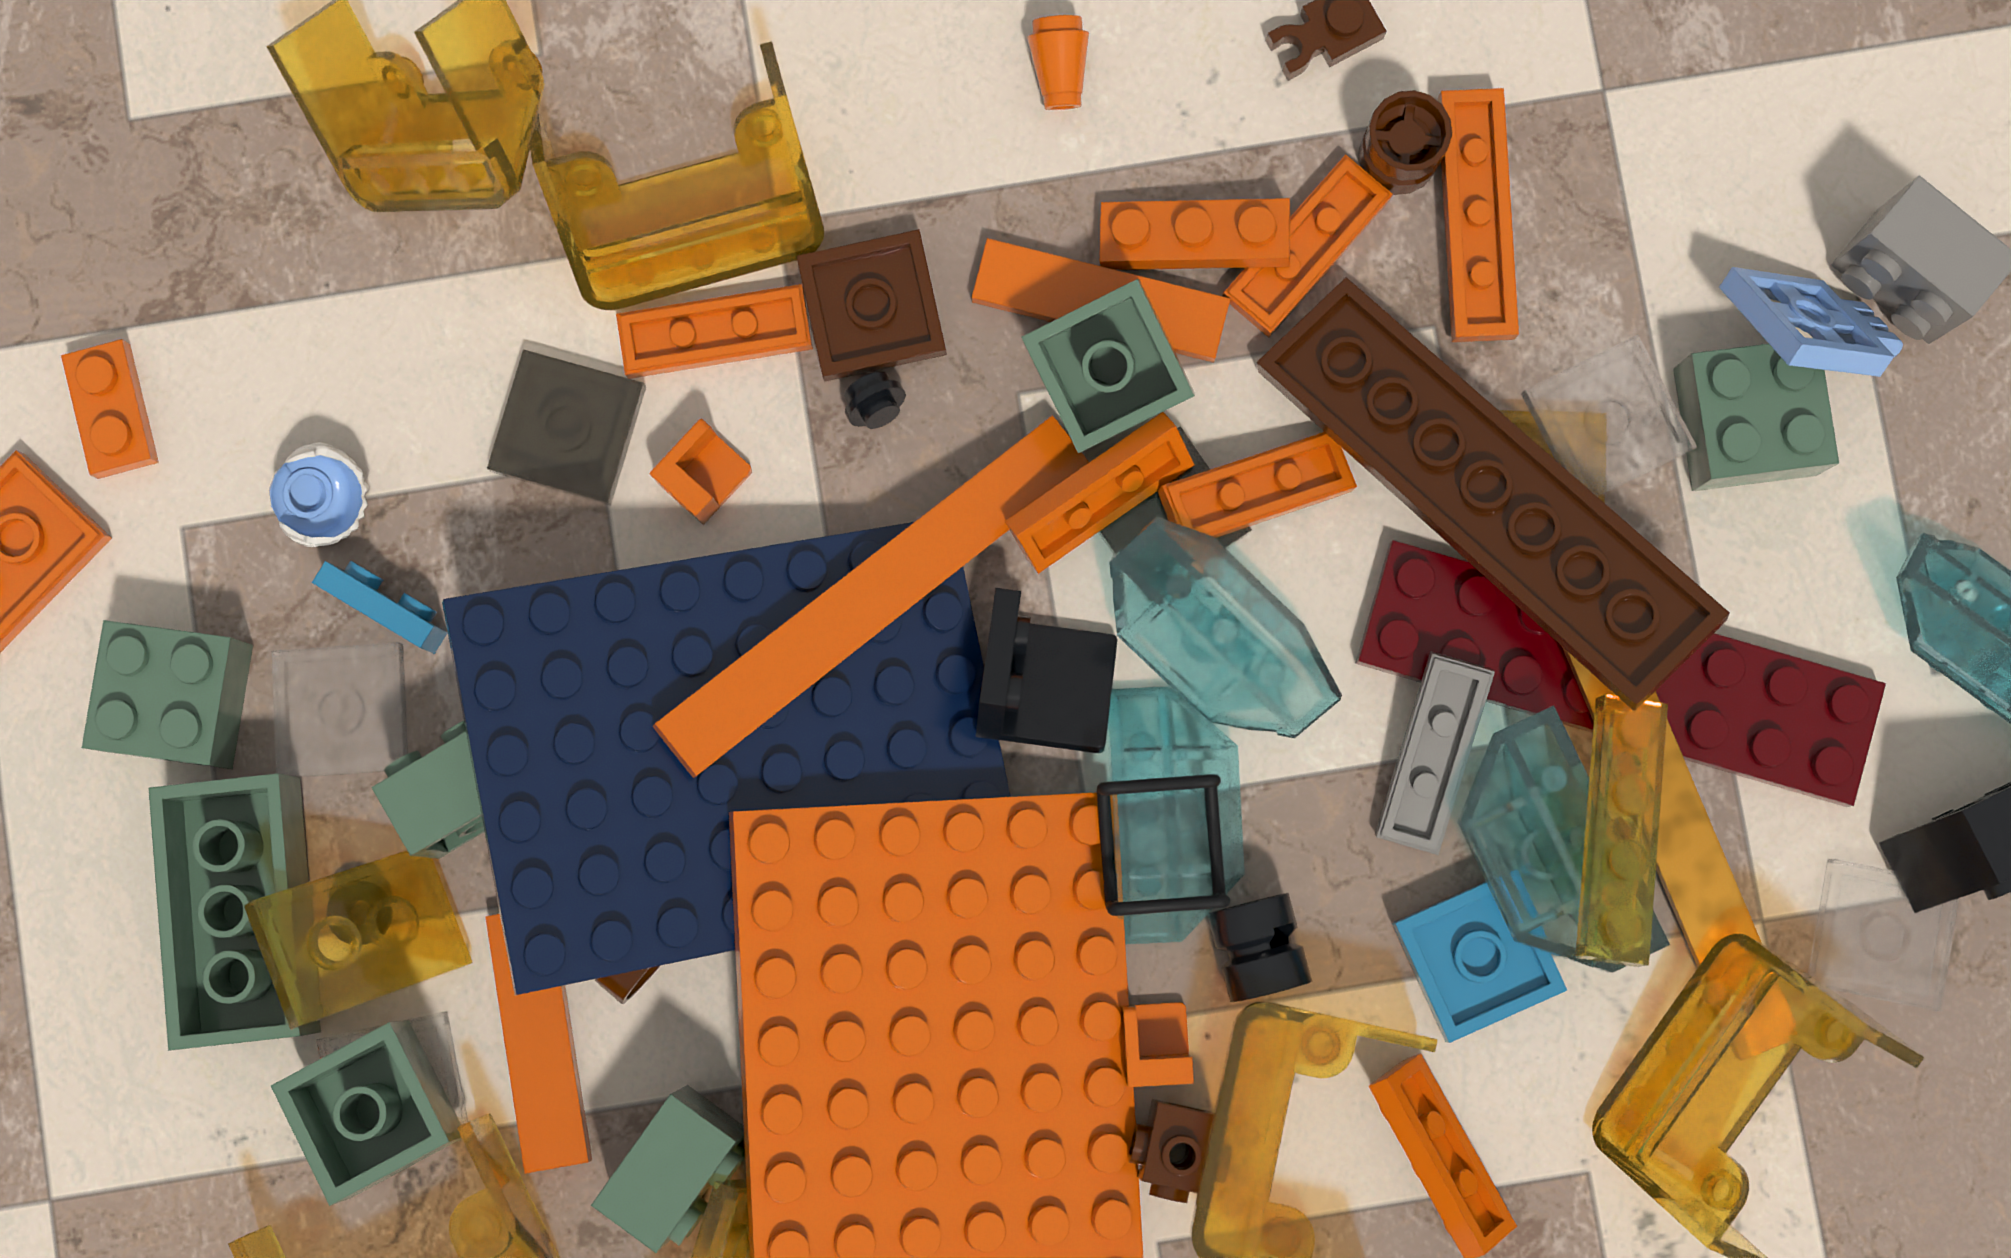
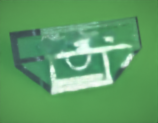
M1155 517L1111 558L1109 565L1113 581V603L1117 636L1206 721L1247 730L1277 732L1278 736L1295 739L1341 700L1342 693L1304 623L1213 536Z
M1922 533L1915 540L1896 577L1910 649L1914 654L1927 662L1931 668L1942 673L1979 700L1987 709L1994 711L2011 724V571L1978 547L1952 540H1938L1934 535Z
M1169 686L1112 689L1107 728L1110 782L1217 774L1221 778V783L1217 786L1225 892L1227 894L1245 875L1238 745ZM1204 788L1112 795L1118 902L1213 895ZM1212 909L1117 916V918L1124 920L1125 944L1182 942Z
M1551 706L1493 733L1457 823L1513 940L1607 973L1620 970L1669 946L1670 943L1555 706Z

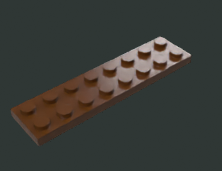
M1347 277L1256 362L1258 372L1634 712L1727 621L1730 614L1728 610Z

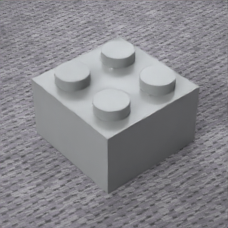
M1919 175L1872 215L1831 265L1843 274L1841 279L1849 290L1861 298L1874 299L1892 314L1891 321L1902 333L1916 340L1923 339L1926 343L1930 344L1966 322L1978 312L2011 272V249Z

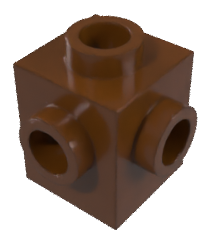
M1152 1099L1147 1125H1135L1128 1159L1129 1163L1138 1164L1137 1177L1143 1182L1151 1183L1149 1195L1181 1203H1188L1190 1192L1207 1195L1209 1181L1219 1182L1225 1165L1227 1143L1218 1141L1223 1116L1207 1110ZM1178 1143H1184L1186 1147L1184 1157L1178 1162H1170L1169 1153L1172 1147Z

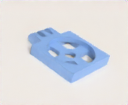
M1732 267L1719 287L1787 365L1881 377L1892 359L1902 350V341L1893 332H1888V326L1879 317H1874L1873 310L1866 303L1840 299L1824 280ZM1770 299L1780 301L1781 303L1772 302ZM1795 327L1809 333L1812 338H1805Z

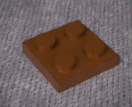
M920 229L796 256L824 382L947 355Z

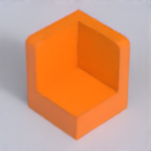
M701 418L649 474L668 494L704 525L751 475L752 468L719 438L712 427Z
M1181 1002L1135 1004L1122 1007L1127 1086L1194 1084L1192 1056L1189 1054L1186 1006Z

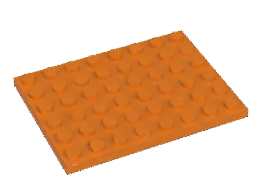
M1097 792L729 812L750 1258H1143L1139 1178L1137 1177L1138 1164L1128 1162L1136 1119L1134 1087L1127 1086L1122 1007L1129 1006L1124 915L1112 916L1107 912L1105 906ZM1110 795L1118 902H1123L1117 795Z

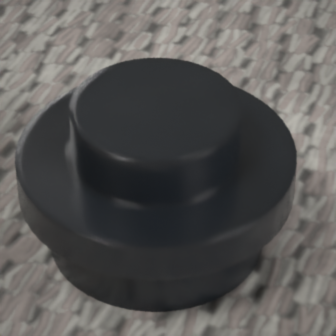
M885 372L867 374L853 382L845 391L844 400L847 403L845 415L853 426H867L869 429L883 427L900 413L899 407L903 404L906 393L898 381L891 380Z

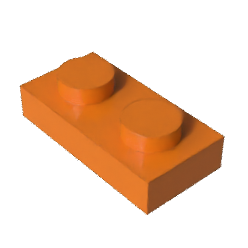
M120 339L61 355L89 475L100 479L159 463L131 345Z

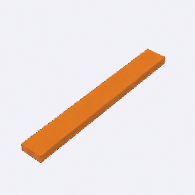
M1052 415L657 721L652 727L690 775L695 778L1009 530L1005 523L1008 518L1088 464L1089 461L1082 452H1077L1069 435Z

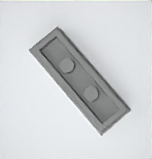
M1430 651L1375 831L1377 838L1439 855L1495 671L1493 669Z

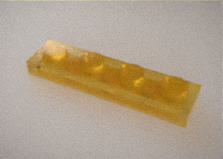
M1604 694L1596 698L1575 958L1633 967L1649 965L1668 704L1646 700L1634 712L1616 695Z

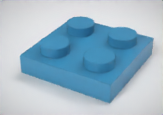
M1513 871L1505 872L1392 923L1442 1036L1447 1043L1458 1040L1567 991Z

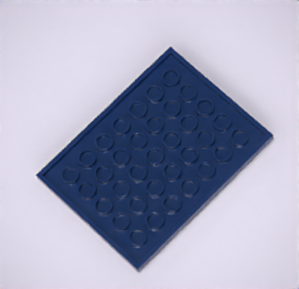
M914 522L443 599V611L514 994L520 995L734 951L735 932L729 812L1011 797L999 740L976 737L984 664L964 567H961L695 778L690 775L652 726Z

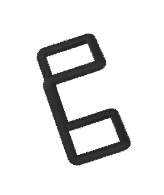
M1205 774L1112 781L1098 784L1097 802L1105 906L1110 915L1123 916L1190 911L1229 906L1231 900L1225 892L1217 786L1221 783L1219 775ZM1204 788L1213 895L1118 902L1110 795Z

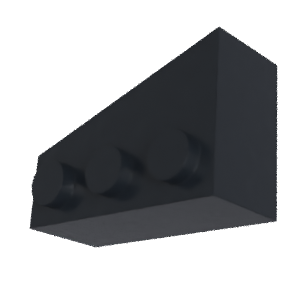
M2011 782L1985 793V796L1956 810L1952 809L1932 818L1933 821L1879 842L1914 913L1981 890L1984 891L1988 900L2011 892Z

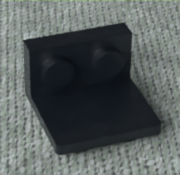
M995 588L979 701L976 737L1102 753L1105 749L1117 637L1113 634L1031 624V617L1018 615L1021 591Z

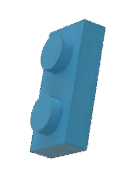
M351 560L345 570L327 561L323 563L312 581L314 585L419 648L433 654L436 653L448 633L431 623L437 611L406 593H403L398 602L378 591L384 581L382 578Z

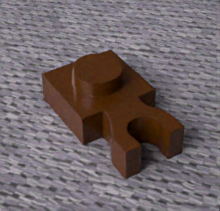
M1314 0L1302 6L1300 16L1304 24L1282 25L1268 32L1265 41L1271 51L1286 43L1293 44L1299 50L1300 55L1285 62L1282 69L1286 79L1289 81L1302 74L1314 57L1322 54L1330 68L1383 40L1387 31L1369 0Z

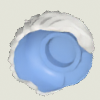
M318 442L304 445L294 450L285 463L275 472L269 488L271 507L279 520V527L285 535L300 545L318 547L337 543L358 529L359 520L365 518L364 509L368 506L365 495L369 487L365 482L363 471L357 467L352 458L344 451L336 449L332 445Z

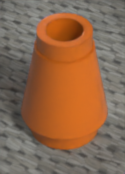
M1055 15L1034 19L1032 21L1033 34L1029 35L1027 39L1041 94L1044 97V109L1067 110L1081 107V94L1083 92L1089 32L1084 31L1082 27V17L1077 15Z

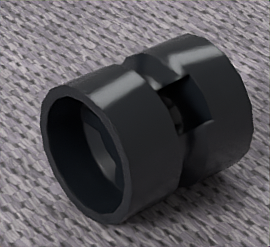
M1289 893L1262 898L1207 913L1216 949L1227 952L1229 957L1221 969L1230 1002L1258 998L1312 982L1303 946L1291 941L1290 936L1298 926Z

